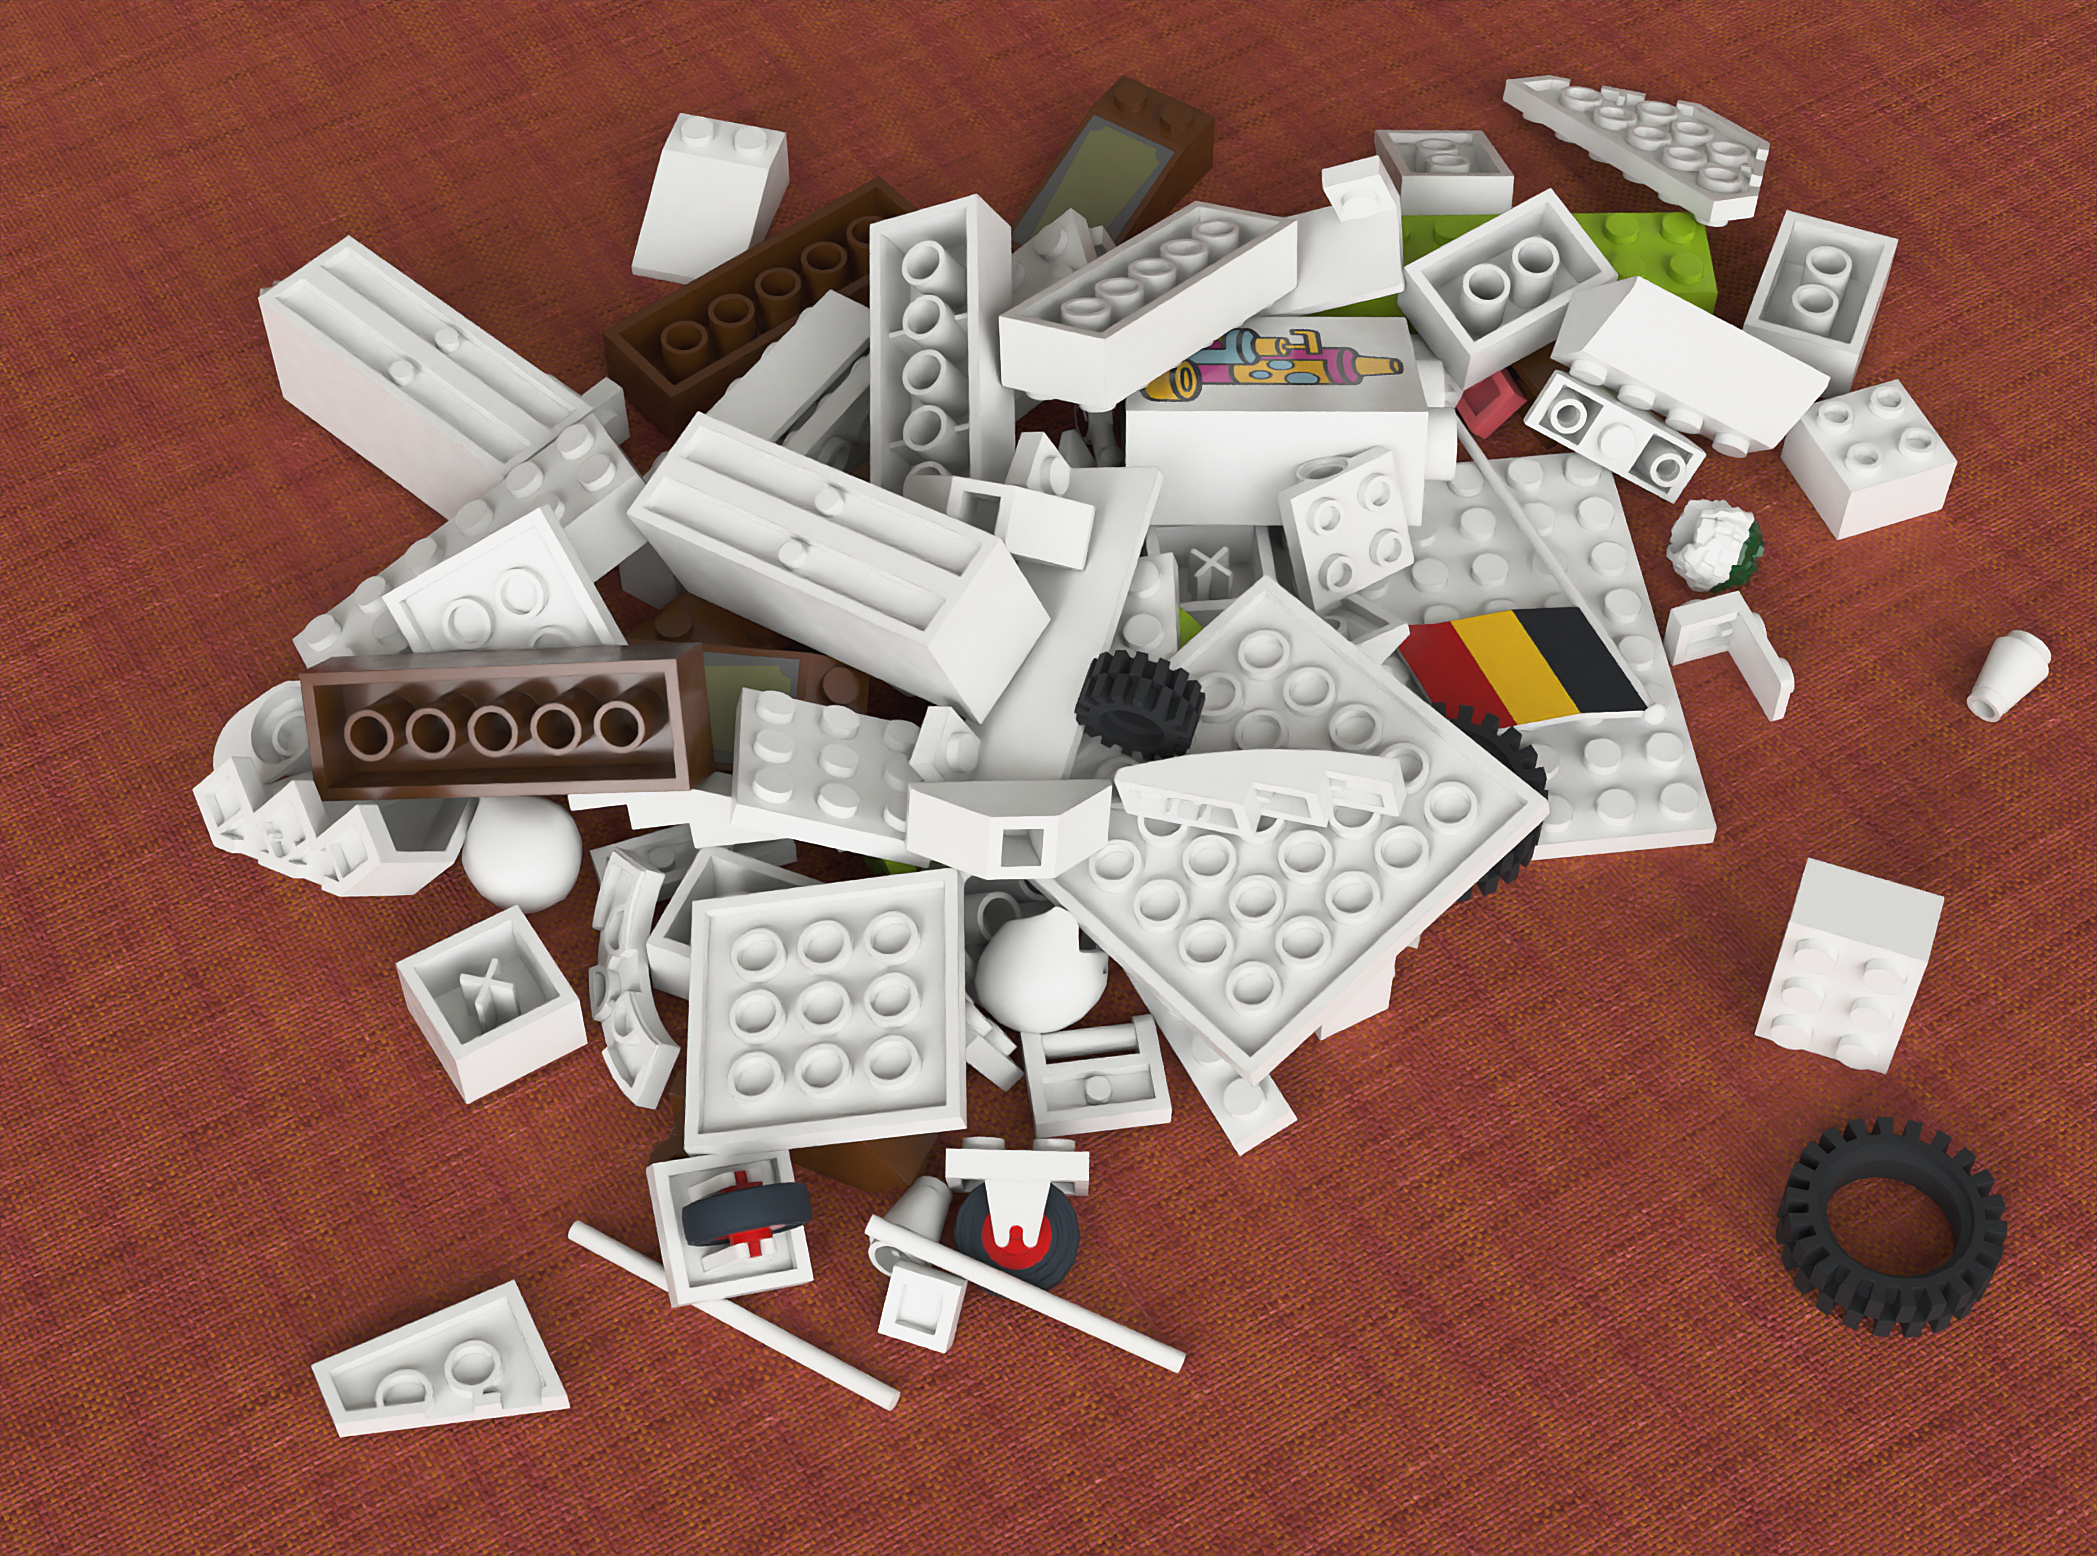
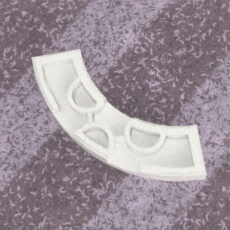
M615 847L604 873L592 928L600 930L601 933L598 948V965L589 968L591 1012L593 1020L602 1023L607 1044L602 1054L614 1080L623 1093L636 1106L655 1110L681 1049L667 1033L658 1016L651 992L649 960L646 942L650 937L656 902L665 874L635 852Z

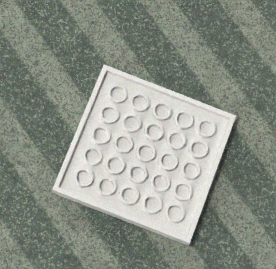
M1267 574L1168 660L1171 662L1169 669L1174 671L1178 668H1183L1190 673L1188 680H1197L1202 686L1200 692H1204L1206 696L1190 749H1187L1185 755L1247 749L1332 750L1399 759L1406 789V797L1400 816L1333 805L1327 826L1320 827L1261 815L1254 838L1127 814L1114 782L1118 768L1163 759L1156 754L1154 760H1145L1142 758L1141 752L1133 751L1131 757L1122 754V747L1114 744L1109 749L1100 744L1102 736L1091 738L1088 734L1084 733L1069 780L1110 779L1112 794L1107 846L1055 878L1027 879L1056 907H1061L1068 911L1078 921L1079 928L1253 1087L1264 1079L1550 815L1549 804L1546 798Z

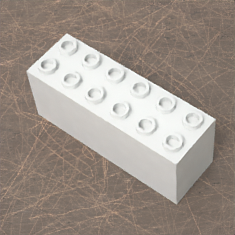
M349 235L258 297L283 398L448 520L455 517L465 504L477 500L504 480L514 467L523 462H528L557 440L558 436L566 428L578 424L592 412L595 415V408Z
M699 411L626 512L689 593L941 707H952L958 715L980 725L1051 620L1000 537Z

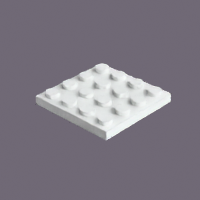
M951 867L692 901L684 1149L690 1158L709 1154L734 1156L967 1129L964 880L958 869Z

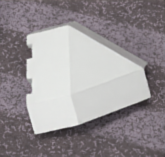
M231 756L192 789L215 847L230 853H243L258 859V864L292 878H305L322 885V890L339 897L414 895L455 863L479 804V797L321 801L313 781L312 771L302 772L271 784H262L252 757Z

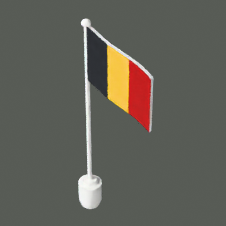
M1419 334L1410 335L1416 359H1438ZM1444 368V407L1455 408L1462 397L1463 391ZM1456 414L1457 437L1574 607L1511 609L1436 624L1408 625L1410 634L1395 650L1430 705L1432 702H1446V718L1450 719L1458 718L1460 704L1472 706L1474 711L1471 723L1479 726L1487 712L1500 718L1497 734H1503L1511 726L1518 731L1580 719L1642 717L1648 724L1656 725L1661 723L1667 714L1665 705L1654 702Z

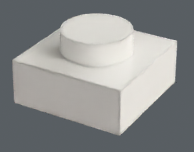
M899 1260L893 1267L878 1333L946 1353L953 1344L968 1280L911 1261Z

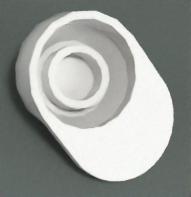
M285 681L271 688L237 712L227 722L215 746L213 755L214 770L231 756L252 757L262 784H271L283 776H294L302 772L312 771L300 681Z

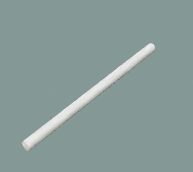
M579 1220L571 1226L568 1239L668 1292L664 1265ZM727 1299L693 1304L698 1309L888 1411H891L899 1400L900 1392Z

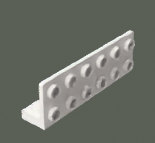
M1379 155L1322 169L1323 190L1332 206L1285 217L1297 220V287L1276 300L1271 307L1262 309L1252 317H1300L1400 293L1405 289L1400 195ZM1103 225L1089 229L1097 258L1116 248Z
M1044 432L1021 433L1004 484L1096 507L1084 571L1019 560L1018 567L1051 620L981 725L969 719H966L964 722L952 707L928 706L909 762L910 766L925 782L1069 780L1086 726L1078 725L1075 719L1077 714L1074 713L1075 706L1092 660L1094 658L1098 659L1101 653L1106 651L1109 653L1164 479V475L1157 466L1071 468Z

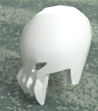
M540 795L479 797V804L467 831L462 849L463 868L477 891L504 910L517 904L523 914L539 912L565 899L577 881L582 861V840L578 828L568 811L563 806Z
M1053 907L1046 913L1031 918L1008 921L993 936L978 961L974 985L979 1002L997 1022L1014 1031L1040 1032L1041 1034L1059 1031L1079 1021L1099 1001L1107 985L1109 954L1083 931L1079 945V923L1068 911L1061 907Z

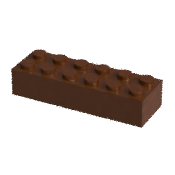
M880 176L872 179L604 330L602 336L608 378L622 387L624 396L675 444L696 413L699 411L706 414L725 395L730 384L735 379L742 378L761 359L766 348L771 343L778 342L797 323L801 313L806 308L813 307L830 289L870 309V224L918 211V209Z
M702 642L330 657L299 673L313 781L321 801L691 791L716 772Z

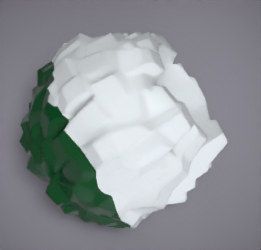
M1705 499L1690 500L1684 507V512L1675 521L1670 530L1672 532L1669 540L1671 545L1667 547L1666 557L1673 562L1674 571L1686 579L1687 585L1693 591H1708L1717 594L1721 590L1726 591L1734 586L1739 587L1745 582H1749L1751 575L1758 571L1757 558L1763 556L1765 542L1762 539L1760 525L1757 523L1752 512H1745L1739 507L1732 508L1725 499L1712 502Z

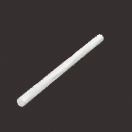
M872 1214L864 1232L868 1236L1175 1373L1179 1372L1186 1356L1184 1352L877 1215Z

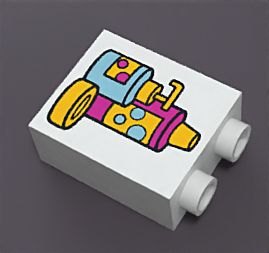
M1250 317L1244 321L1243 325L1228 331L1213 341V344L1209 347L1202 348L1182 361L1180 366L1168 370L1151 381L1146 388L1137 390L1121 401V450L1124 452V464L1122 467L1157 466L1164 475L1149 525H1283L1276 494L1298 484L1296 471L1300 466L1308 461L1326 456L1352 458L1375 446H1380L1392 451L1407 526H1421L1424 481H1453L1457 458L1456 413L1454 407H1444L1445 382L1442 360L1415 358L1406 317Z

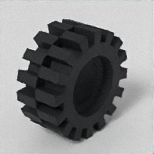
M1116 650L1114 656L1106 651L1099 654L1098 659L1094 658L1092 660L1074 713L1077 714L1075 719L1078 725H1086L1084 732L1091 738L1102 736L1100 744L1109 749L1115 744L1122 747V754L1131 757L1133 751L1141 752L1142 758L1145 760H1154L1156 754L1162 759L1173 758L1174 754L1183 756L1186 754L1187 749H1190L1206 696L1204 692H1200L1202 686L1197 680H1188L1190 673L1183 668H1178L1174 671L1169 669L1171 662L1160 657L1158 662L1155 663L1148 660V653L1137 651L1135 658H1132L1126 650Z

